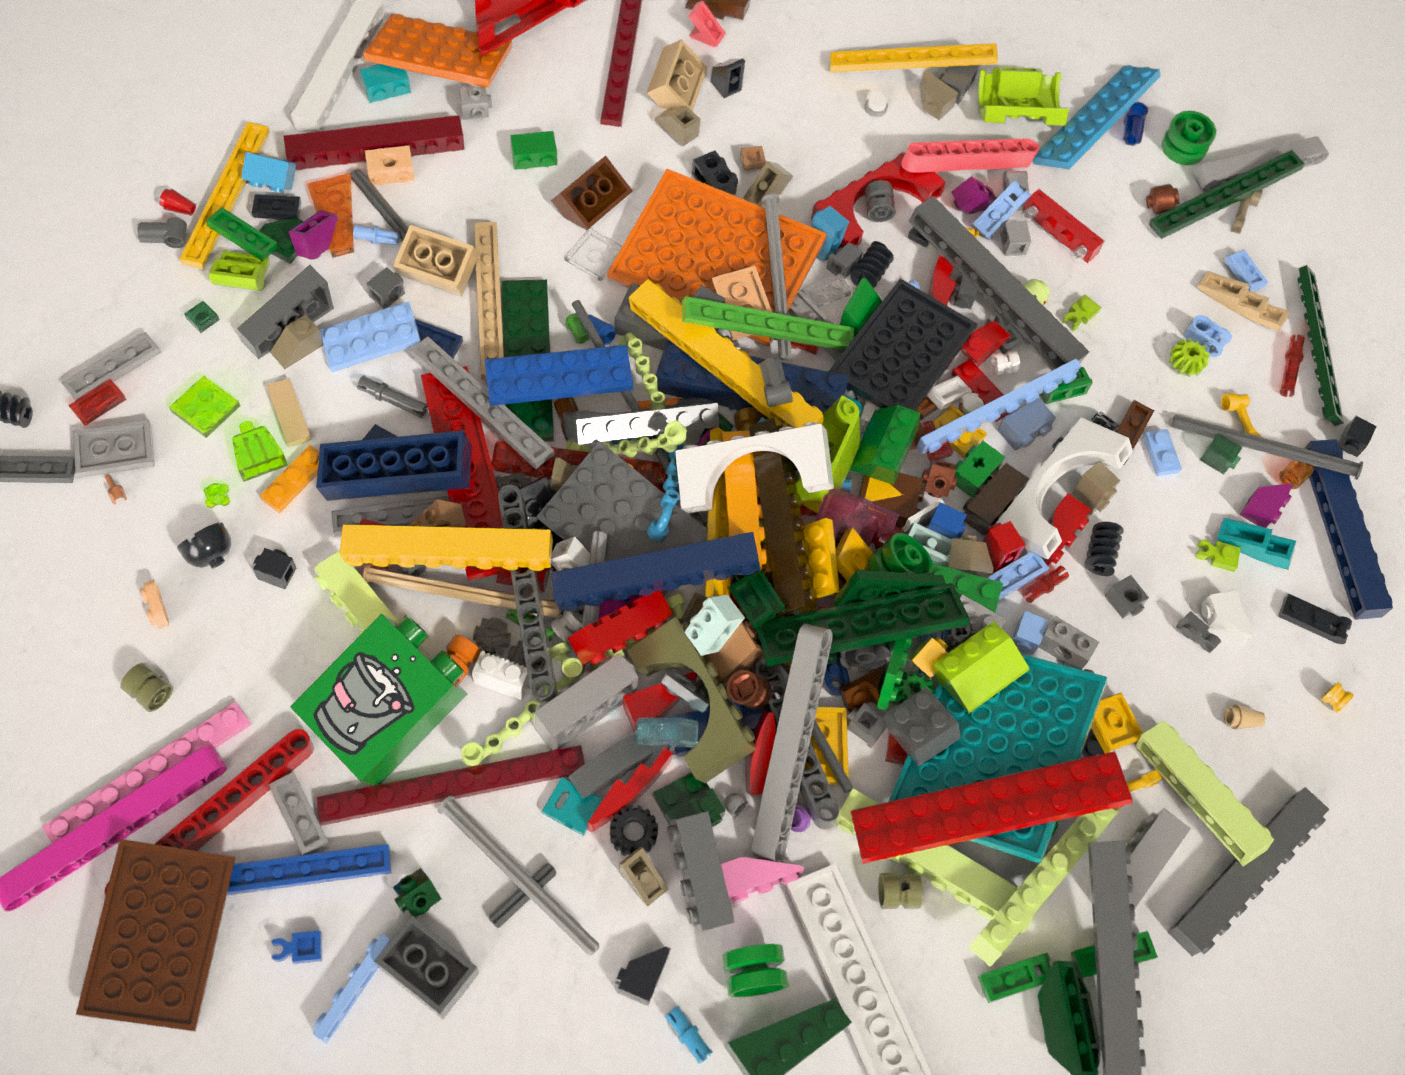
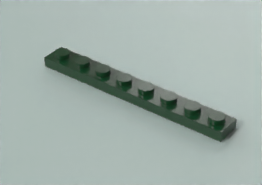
M1290 150L1150 219L1149 225L1163 239L1302 170L1305 163L1293 150Z
M1308 265L1298 268L1300 277L1297 278V281L1303 290L1301 301L1307 313H1304V318L1310 327V331L1307 334L1314 348L1311 350V355L1317 364V368L1314 371L1321 385L1318 388V393L1321 400L1324 401L1322 413L1326 420L1329 419L1334 426L1344 424L1316 276Z

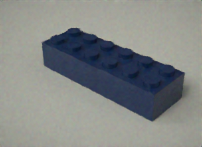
M464 431L320 444L316 488L327 501L470 488L472 444Z

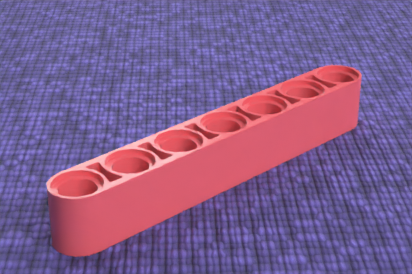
M1031 139L915 142L908 146L901 165L909 172L1026 168L1031 165L1039 150V145Z

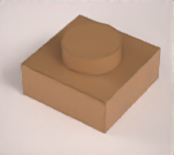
M762 146L741 148L740 155L744 170L762 169L766 160Z

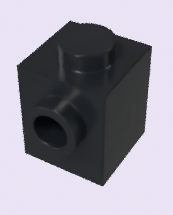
M264 548L261 555H258L253 563V570L258 580L282 589H286L297 569L293 558L279 549L272 551Z

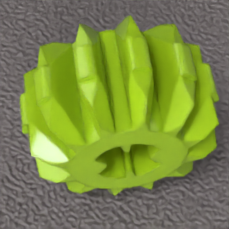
M1188 338L1186 341L1182 339L1178 341L1170 351L1169 362L1173 363L1172 369L1180 370V375L1186 373L1188 377L1193 374H1200L1209 362L1210 353L1205 351L1206 345L1201 346L1199 345V340L1193 342L1191 338Z

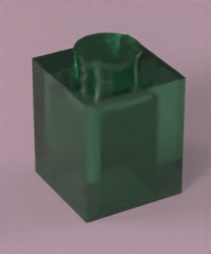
M1217 433L1203 453L1200 461L1224 475L1229 467L1234 469L1239 463L1241 457L1238 454L1243 447Z

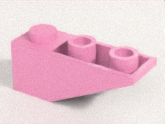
M739 857L721 864L729 900H733V903L742 902L749 898L748 894L757 891L759 894L770 892L774 889V885L782 882L786 886L787 883L798 880V877L801 876L804 870L803 866L747 857Z

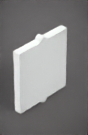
M940 499L908 518L905 526L902 528L904 530L903 533L909 535L914 522L923 527L929 525L939 503L944 504V501Z

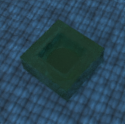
M204 301L184 313L186 319L200 333L220 320L218 315Z

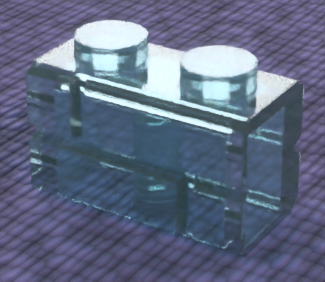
M638 718L635 740L637 745L696 748L698 721L685 718Z

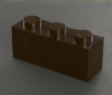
M1007 463L1000 470L996 468L990 475L988 484L983 483L976 492L977 496L974 499L969 498L962 509L967 514L964 522L985 536L989 532L988 529L996 524L999 516L1009 508L1015 496L1019 495L1025 488L1030 478Z

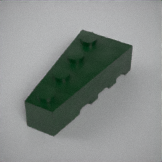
M832 999L729 1041L725 1045V1049L743 1075H786L846 1029L852 1022L838 1002Z

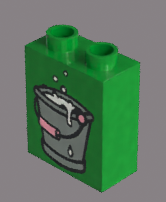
M381 613L290 706L359 781L371 785H380L468 694L456 682L465 671L443 650L432 658L421 647L429 635L408 615H405L399 623H396Z

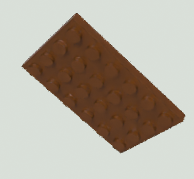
M120 839L75 1015L196 1031L236 857Z

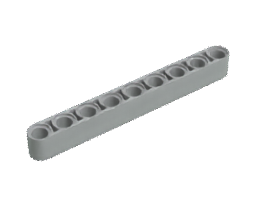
M804 624L798 633L751 845L753 856L768 861L781 862L786 852L832 644V631L827 628Z

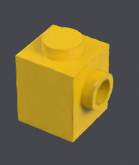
M928 636L908 659L925 675L931 678L935 673L933 664L948 654L946 649L949 646L939 637H936L934 640Z

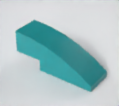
M1227 518L1223 519L1217 539L1223 543L1240 547V553L1286 570H1289L1296 546V540L1272 535L1273 529Z

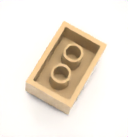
M410 224L393 266L400 276L463 296L479 255L472 245Z

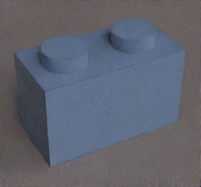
M1037 398L1004 418L998 428V432L1016 451L1022 446L1024 448L1030 446L1039 435L1042 437L1047 435L1053 429L1052 424L1056 417Z

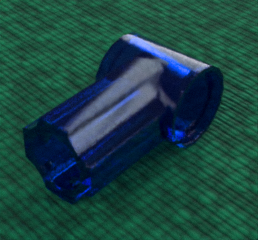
M1135 102L1126 114L1123 140L1127 145L1134 146L1142 141L1145 117L1148 113V108L1144 103Z

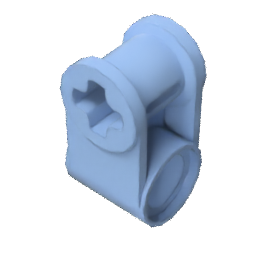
M1204 315L1196 316L1184 332L1186 339L1191 338L1193 342L1199 340V345H1206L1205 351L1209 352V355L1213 357L1220 356L1225 344H1228L1232 339L1227 329L1220 327Z

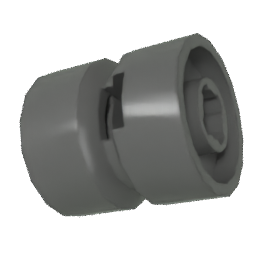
M878 180L868 184L865 188L867 215L871 221L885 222L895 216L893 187L889 182Z

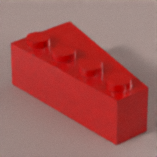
M658 590L654 591L651 595L642 596L629 605H625L596 622L583 627L567 639L582 665L591 661L592 665H595L607 658L604 654L607 651L612 650L613 653L622 650L627 647L625 643L631 638L634 642L648 635L645 630L653 627L654 631L667 623V618L674 614L663 594Z

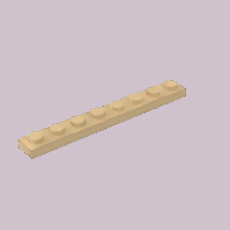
M497 222L474 223L475 249L479 255L476 261L481 380L487 379L485 359L504 358Z

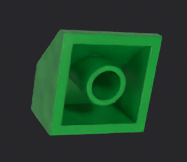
M861 279L843 310L840 325L854 328V338L882 303L881 298L867 279Z

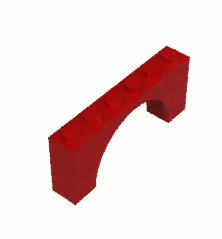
M902 152L895 159L883 163L873 172L869 171L859 180L850 182L847 187L836 190L828 198L817 201L813 206L811 220L817 211H822L831 206L849 221L840 247H845L849 242L852 245L858 246L861 243L864 231L855 218L853 206L865 195V188L868 184L878 180L887 181L892 185L893 190L910 194L924 203L932 196L936 199L942 195L946 182L936 172L906 171L901 165L905 155Z

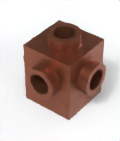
M931 458L928 470L924 469L922 474V483H924V489L928 492V495L936 498H941L942 495L948 497L950 490L954 491L957 477L954 476L956 471L955 464Z

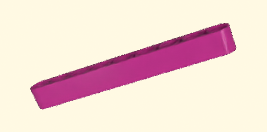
M208 745L194 752L1 876L0 905L3 910L9 912L24 905L119 843L120 839H125L220 777L227 770V766L214 746Z

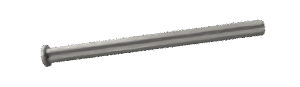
M767 194L762 197V203L765 204L774 309L775 313L788 315L777 205L780 197L777 194ZM777 339L779 359H791L790 341Z
M453 796L444 799L438 806L437 812L439 814L444 813L588 956H592L599 949V943L454 802L455 798Z

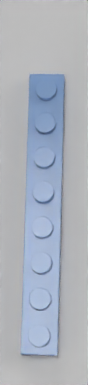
M1074 359L921 437L916 448L921 455L928 451L933 453L943 443L947 441L952 443L962 436L961 434L967 431L969 433L976 431L982 423L986 421L991 423L1001 416L1000 414L1006 411L1008 413L1015 411L1021 403L1025 401L1030 403L1037 399L1039 394L1052 392L1062 382L1065 384L1070 383L1077 377L1076 373L1081 367L1077 359Z

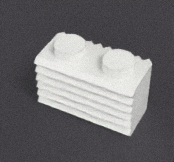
M484 651L480 653L472 671V678L475 684L522 700L529 684L527 667L524 668L523 665L519 666L518 663L514 664V662H509V660L505 661L504 658L500 659L499 656H490L489 653L485 654Z

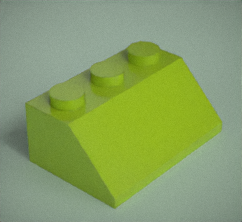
M995 621L933 664L936 680L968 713H971L1029 670V666L1011 637Z

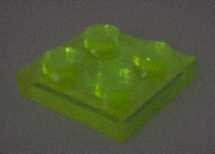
M203 375L171 404L169 409L174 415L207 438L240 407V403Z

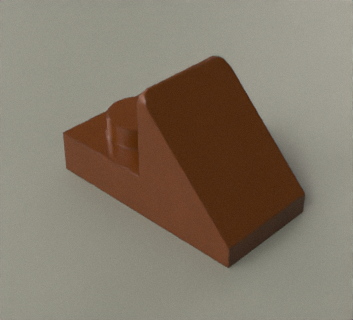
M883 666L839 688L844 707L847 708L848 712L851 713L855 707L857 709L862 707L864 703L873 702L875 705L878 704L886 676Z

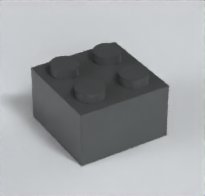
M927 687L884 715L888 731L918 767L961 738L958 722Z

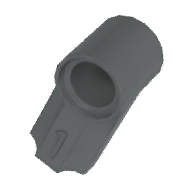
M175 217L167 219L166 223L140 222L137 228L138 239L140 243H164L171 248H181L185 245L187 223Z
M774 357L765 359V361L760 363V369L765 384L764 392L768 407L792 403L793 398L790 384L785 379L780 359Z

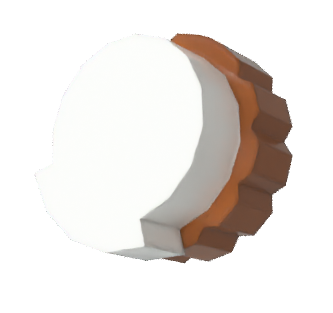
M968 393L961 398L958 409L966 415L984 406V404L978 397L979 394Z

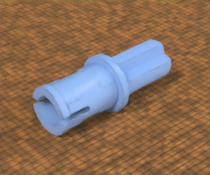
M356 224L353 231L354 239L372 241L373 244H378L379 242L398 245L400 235L397 232L382 230L378 226L372 228Z

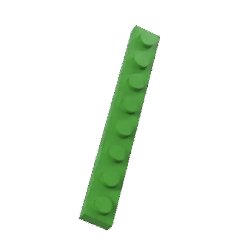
M685 296L682 300V322L842 351L854 339L853 327Z

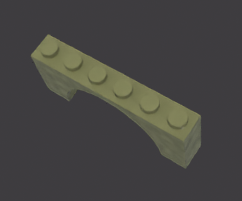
M676 616L629 648L627 652L637 671L647 677L668 668H686L695 671L703 680L710 699V716L703 736L696 746L684 756V759L695 779L707 783L757 749L753 742L755 736L748 726L744 727L741 721L743 715L739 708L730 702L727 687L724 683H720L716 677L719 673L714 664L708 662L704 655H700L684 633L690 625L689 621L686 620L684 622Z

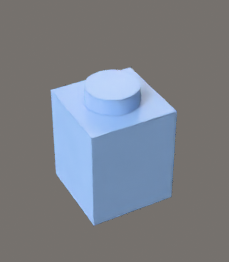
M1024 611L1012 638L1020 652L1035 653L1041 644L1048 623L1047 619Z

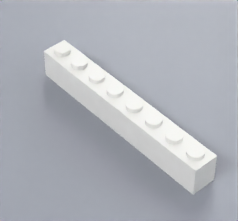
M383 0L352 1L350 11L343 17L342 25L339 30H336L331 45L327 46L324 58L318 62L314 76L310 77L306 90L301 93L299 103L292 109L291 118L294 121L296 130L306 133L324 130L359 65L365 50L385 16Z

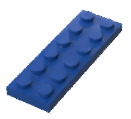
M627 345L485 359L490 406L633 390Z

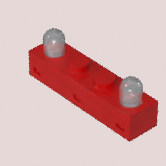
M1040 189L1036 190L1026 201L1021 214L1022 220L1027 222L1034 220L1045 231L1052 234L1060 243L1071 250L1070 257L1073 261L1078 262L1083 259L1086 263H1089L1099 254L1105 241Z

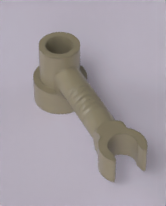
M1263 190L1241 200L1232 232L1241 233L1248 206H1258Z

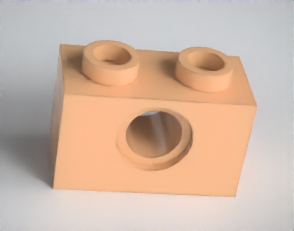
M409 146L365 151L369 180L373 185L415 181Z

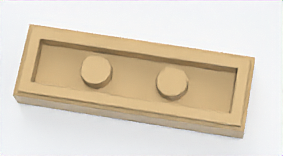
M290 378L266 385L287 446L291 447L312 440Z

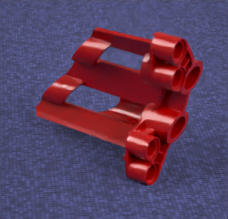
M475 0L479 54H488L565 8H575L587 0ZM515 13L519 16L520 22L495 36L494 26Z

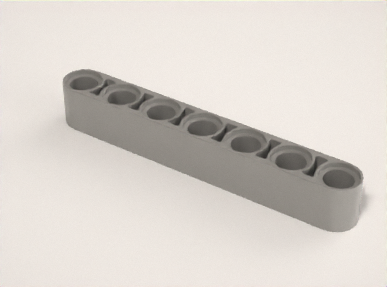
M1316 136L1204 163L1197 167L1193 174L1203 191L1207 192L1290 150H1293L1305 163L1304 168L1323 162L1329 156V152L1320 138Z

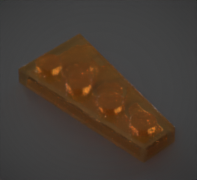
M350 173L307 184L316 213L323 210L337 214L338 219L329 246L332 258L354 252L352 179Z

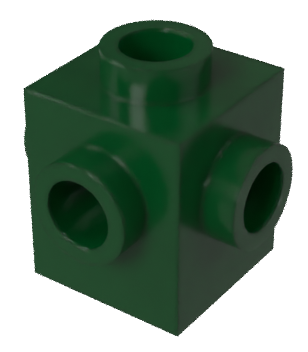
M422 868L411 875L403 877L393 887L398 895L394 901L402 913L408 911L415 918L425 914L433 905L442 900L432 881Z

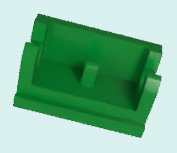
M1080 367L1076 373L1077 377L1070 383L1065 384L1062 382L1052 392L1041 393L1045 405L1086 395L1093 381L1089 378L1085 368Z

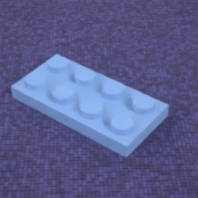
M409 301L320 329L328 365L332 372L413 347L421 342Z

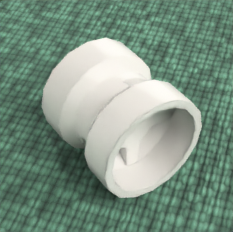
M1008 351L1006 354L1000 352L992 353L990 365L993 375H1002L1004 372L1009 374L1018 373L1020 359L1017 351Z
M576 610L563 611V616L556 618L550 625L562 640L568 642V637L573 635L576 630L582 629L583 617Z

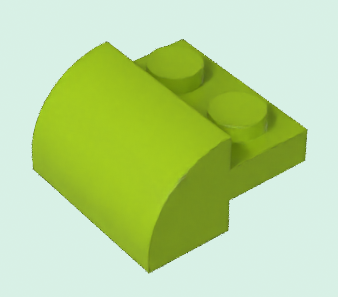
M223 251L220 259L215 258L209 271L210 281L213 285L262 291L265 287L264 277L270 265L269 257L262 262L251 254Z

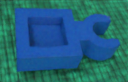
M321 931L292 933V942H287L282 938L272 940L273 946H283L282 953L272 955L273 961L282 962L289 956H292L293 964L322 961Z

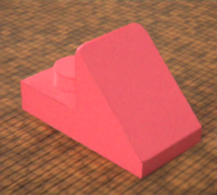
M703 1L697 2L688 15L695 25L689 36L712 47H717L726 32Z

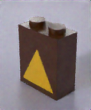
M899 473L895 484L892 485L863 475L854 516L868 520L874 512H877L886 519L887 525L893 523L899 528H903L908 518L921 511V509L917 508V504L922 502L925 489L921 488L923 479Z

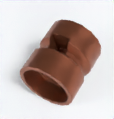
M748 670L736 671L729 678L727 694L731 700L750 709H760L770 701L772 688L768 680Z

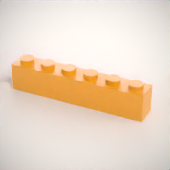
M750 431L722 432V442L731 441V438L735 436L750 437ZM753 452L737 458L724 470L728 537L753 532L762 570V564H766V549H761L760 542L765 541L764 526H759V519H763L761 504H757V497H760L758 482L756 483L755 481L756 470Z

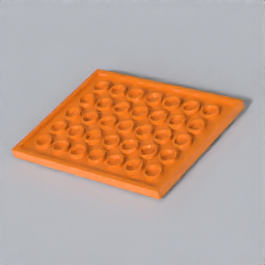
M666 169L607 272V278L627 287H630L631 283L641 286L648 279L653 284H659L669 296L683 300L685 296L693 297L701 285L715 292L712 284V278L755 266L771 310L775 313L766 210L759 205ZM778 214L787 311H789L826 240L827 233ZM758 335L747 336L769 347L774 338Z

